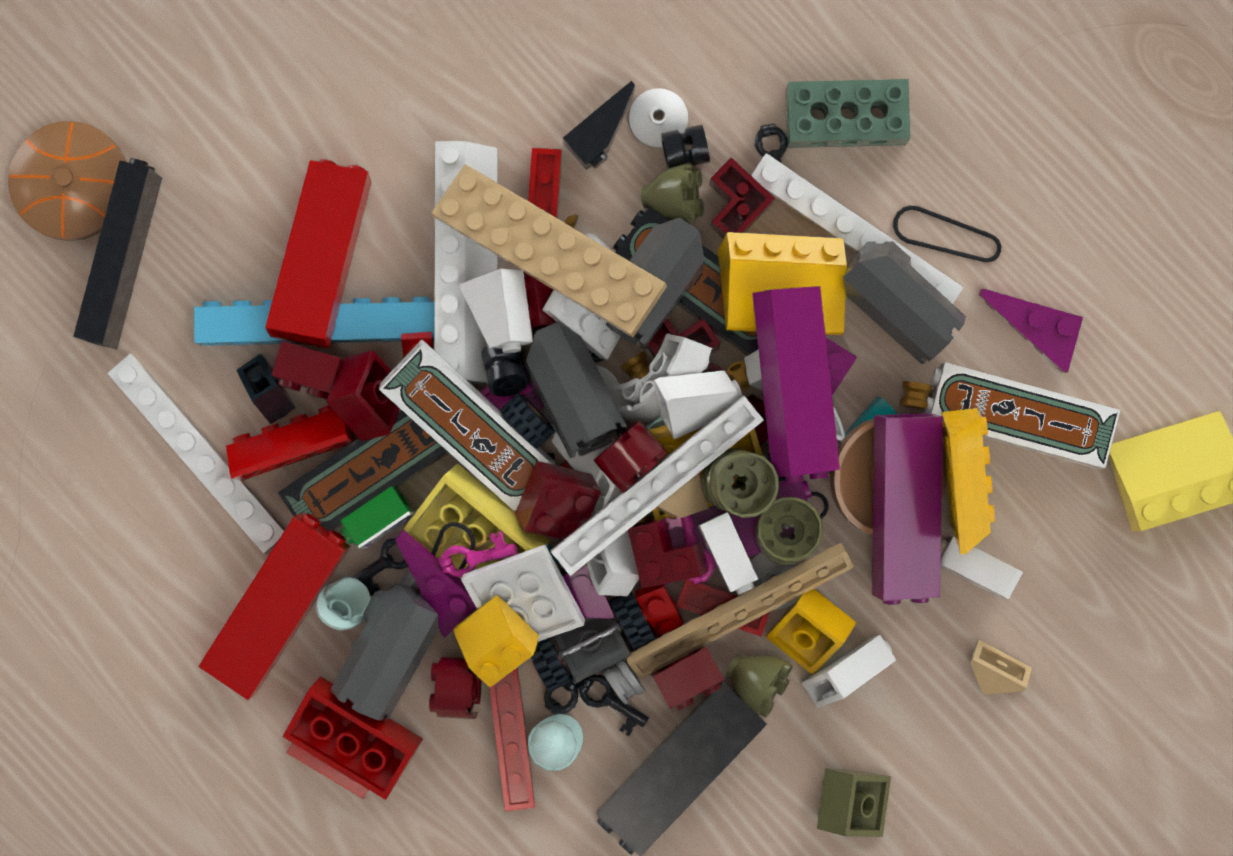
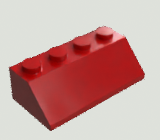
M328 405L318 409V415L308 418L307 414H302L290 418L291 424L279 427V424L276 423L261 428L262 434L253 437L250 436V433L232 438L234 443L226 445L231 479L244 481L350 445L355 441L352 430Z
M320 676L307 691L282 737L386 800L416 753L423 738L390 718L386 720L383 718V720L379 721L358 713L352 709L353 703L348 698L345 703L338 700L331 690L333 683Z

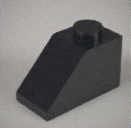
M259 354L236 370L251 401L270 424L285 417L296 408L286 389L278 385L279 379L271 376L273 370L262 354Z

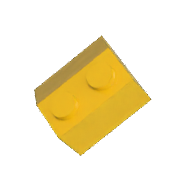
M812 589L802 594L786 610L767 634L766 638L813 675L844 644L857 622L816 589Z
M495 595L453 629L468 667L490 688L532 657L539 639V635L498 595Z

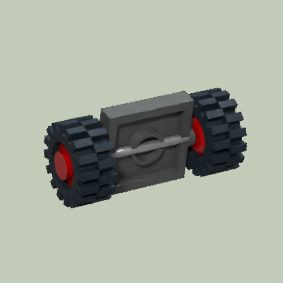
M632 591L628 596H618L609 601L620 623L618 621L615 622L613 618H585L584 626L554 636L560 647L558 651L551 638L537 642L531 660L549 692L571 682L563 662H567L573 678L576 682H579L631 656L621 635L623 633L622 628L633 649L655 639L647 623L648 620L638 605Z

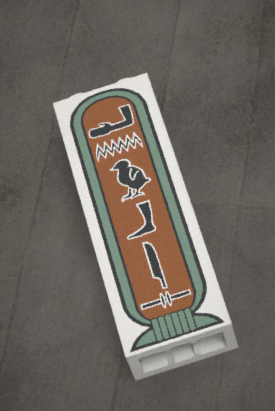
M423 340L380 383L379 390L513 511L519 505L536 462L540 461L556 465L555 460L542 448H535L525 440L496 406Z
M946 362L940 365V369H934L931 385L935 387L932 397L927 399L928 409H923V413L941 416V412L978 408L981 417H986L988 435H982L985 439L1095 469L1106 468L1120 410Z

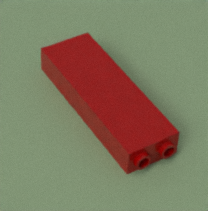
M320 159L319 162L309 161L265 326L270 337L329 349L372 183L369 172L357 165L339 166L333 161Z
M299 513L291 519L198 666L246 700H250L257 694L313 607L317 597L325 588L351 547L345 542L346 538L334 530L329 532L320 526L321 522L311 514Z

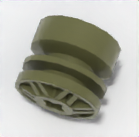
M738 448L726 450L706 466L701 475L702 490L707 500L716 508L743 518L756 517L767 511L775 501L779 489L778 475L774 466L764 456ZM734 475L738 476L736 478V486H732V484L734 483V479L732 477Z
M783 497L774 501L767 511L761 513L755 526V541L760 552L769 561L779 565H795L804 561L819 546L823 535L822 521L817 510L807 501L797 497ZM781 526H784L786 529L790 527L794 529L791 535L793 540H790L788 537L781 538L780 534L783 531Z

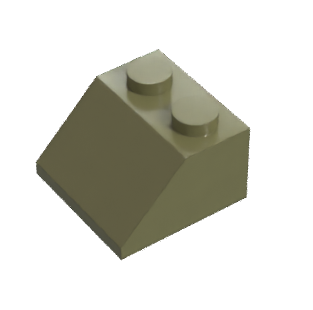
M825 768L817 829L842 836L883 837L891 776L847 769Z

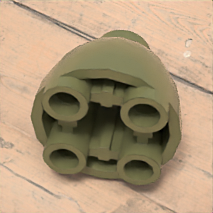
M682 164L662 172L650 184L642 186L641 200L643 207L648 208L650 206L670 221L680 217L687 223L693 224L697 217H702L704 214V203L702 199H699V187L702 185L701 170L694 169L690 164Z
M737 654L731 661L726 676L732 679L734 688L743 702L753 712L767 718L774 707V697L776 694L782 695L790 682L787 677L793 665L781 658L769 655L742 657Z

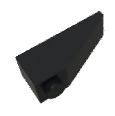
M632 81L563 137V144L585 170L591 166L594 169L599 167L608 158L606 154L611 148L635 93V84Z

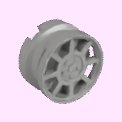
M625 659L614 664L611 669L605 668L602 670L605 678L625 705L629 703L628 699L635 694L641 695L645 692L644 687L640 685L641 682L628 666Z

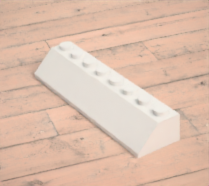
M435 141V207L465 164L498 183V149L467 141ZM435 218L434 351L470 384H488L487 372L484 369L481 351L488 344L460 290V284L497 270V255Z

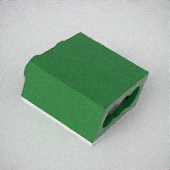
M391 486L340 520L344 525L341 532L350 544H356L359 549L368 548L411 519L415 512L399 488Z

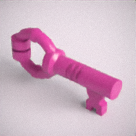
M692 515L682 518L675 517L674 519L671 517L666 518V522L670 524L668 525V530L674 529L675 526L682 527L686 544L698 542ZM704 549L708 571L700 577L688 579L694 582V584L701 583L700 581L702 583L707 582L714 571V558L706 549Z
M500 531L497 534L498 536L495 533L490 535L492 542L495 543L494 548L474 551L464 546L453 545L443 552L439 562L444 573L463 577V574L473 571L478 563L517 555L516 545L514 543L507 545L503 540L504 535ZM457 553L465 555L468 566L465 569H455L450 555Z

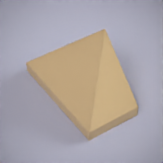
M981 640L976 642L970 661L983 695L1023 692L1027 688L1032 667Z

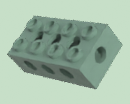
M909 79L788 82L786 87L787 148L905 146L910 140ZM814 109L820 110L825 118L817 120L812 117L810 111ZM870 109H880L884 114V118L874 117ZM840 110H851L854 114V118H844Z

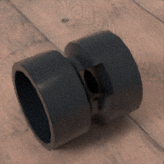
M702 124L687 127L684 133H680L678 130L661 133L663 152L668 169L677 165L687 164L688 162L693 166L710 162L708 144ZM684 145H691V149L685 151Z
M488 345L483 348L481 357L484 369L487 372L486 377L489 390L493 395L511 396L526 388L528 378L525 367L522 364L521 351L503 353V350L500 348H489Z

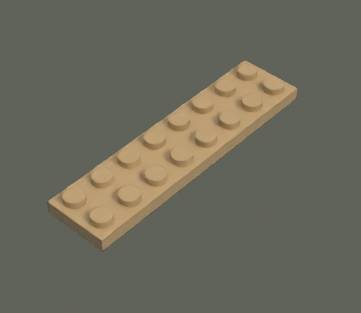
M466 164L431 213L434 218L631 337H634L667 288L664 281Z

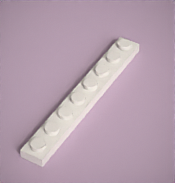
M767 153L751 176L773 197L832 237L842 238L844 245L857 253L867 242L884 243L885 241H893L911 257V266L952 304L964 288Z
M129 354L107 374L262 553L266 554L276 545L283 534V527L243 481L231 479L229 465L132 354Z
M745 396L740 397L637 480L624 493H621L554 547L551 553L571 576L764 421Z

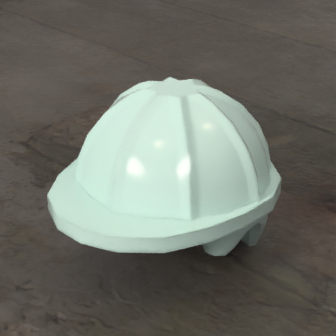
M345 577L328 584L316 599L315 609L317 615L330 628L348 630L357 627L365 621L363 613L370 602L369 591L361 581L352 577Z
M564 714L553 715L539 722L528 736V753L533 762L541 768L550 771H560L568 767L575 760L581 749L584 739L582 728L577 720Z

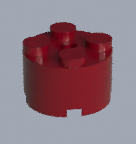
M639 420L593 461L617 489L624 493L641 475L644 476L667 452Z
M442 656L439 662L432 663L431 681H435V694L431 693L430 712H436L437 717L476 719L478 712H473L474 704H480L482 680L468 667L464 657Z

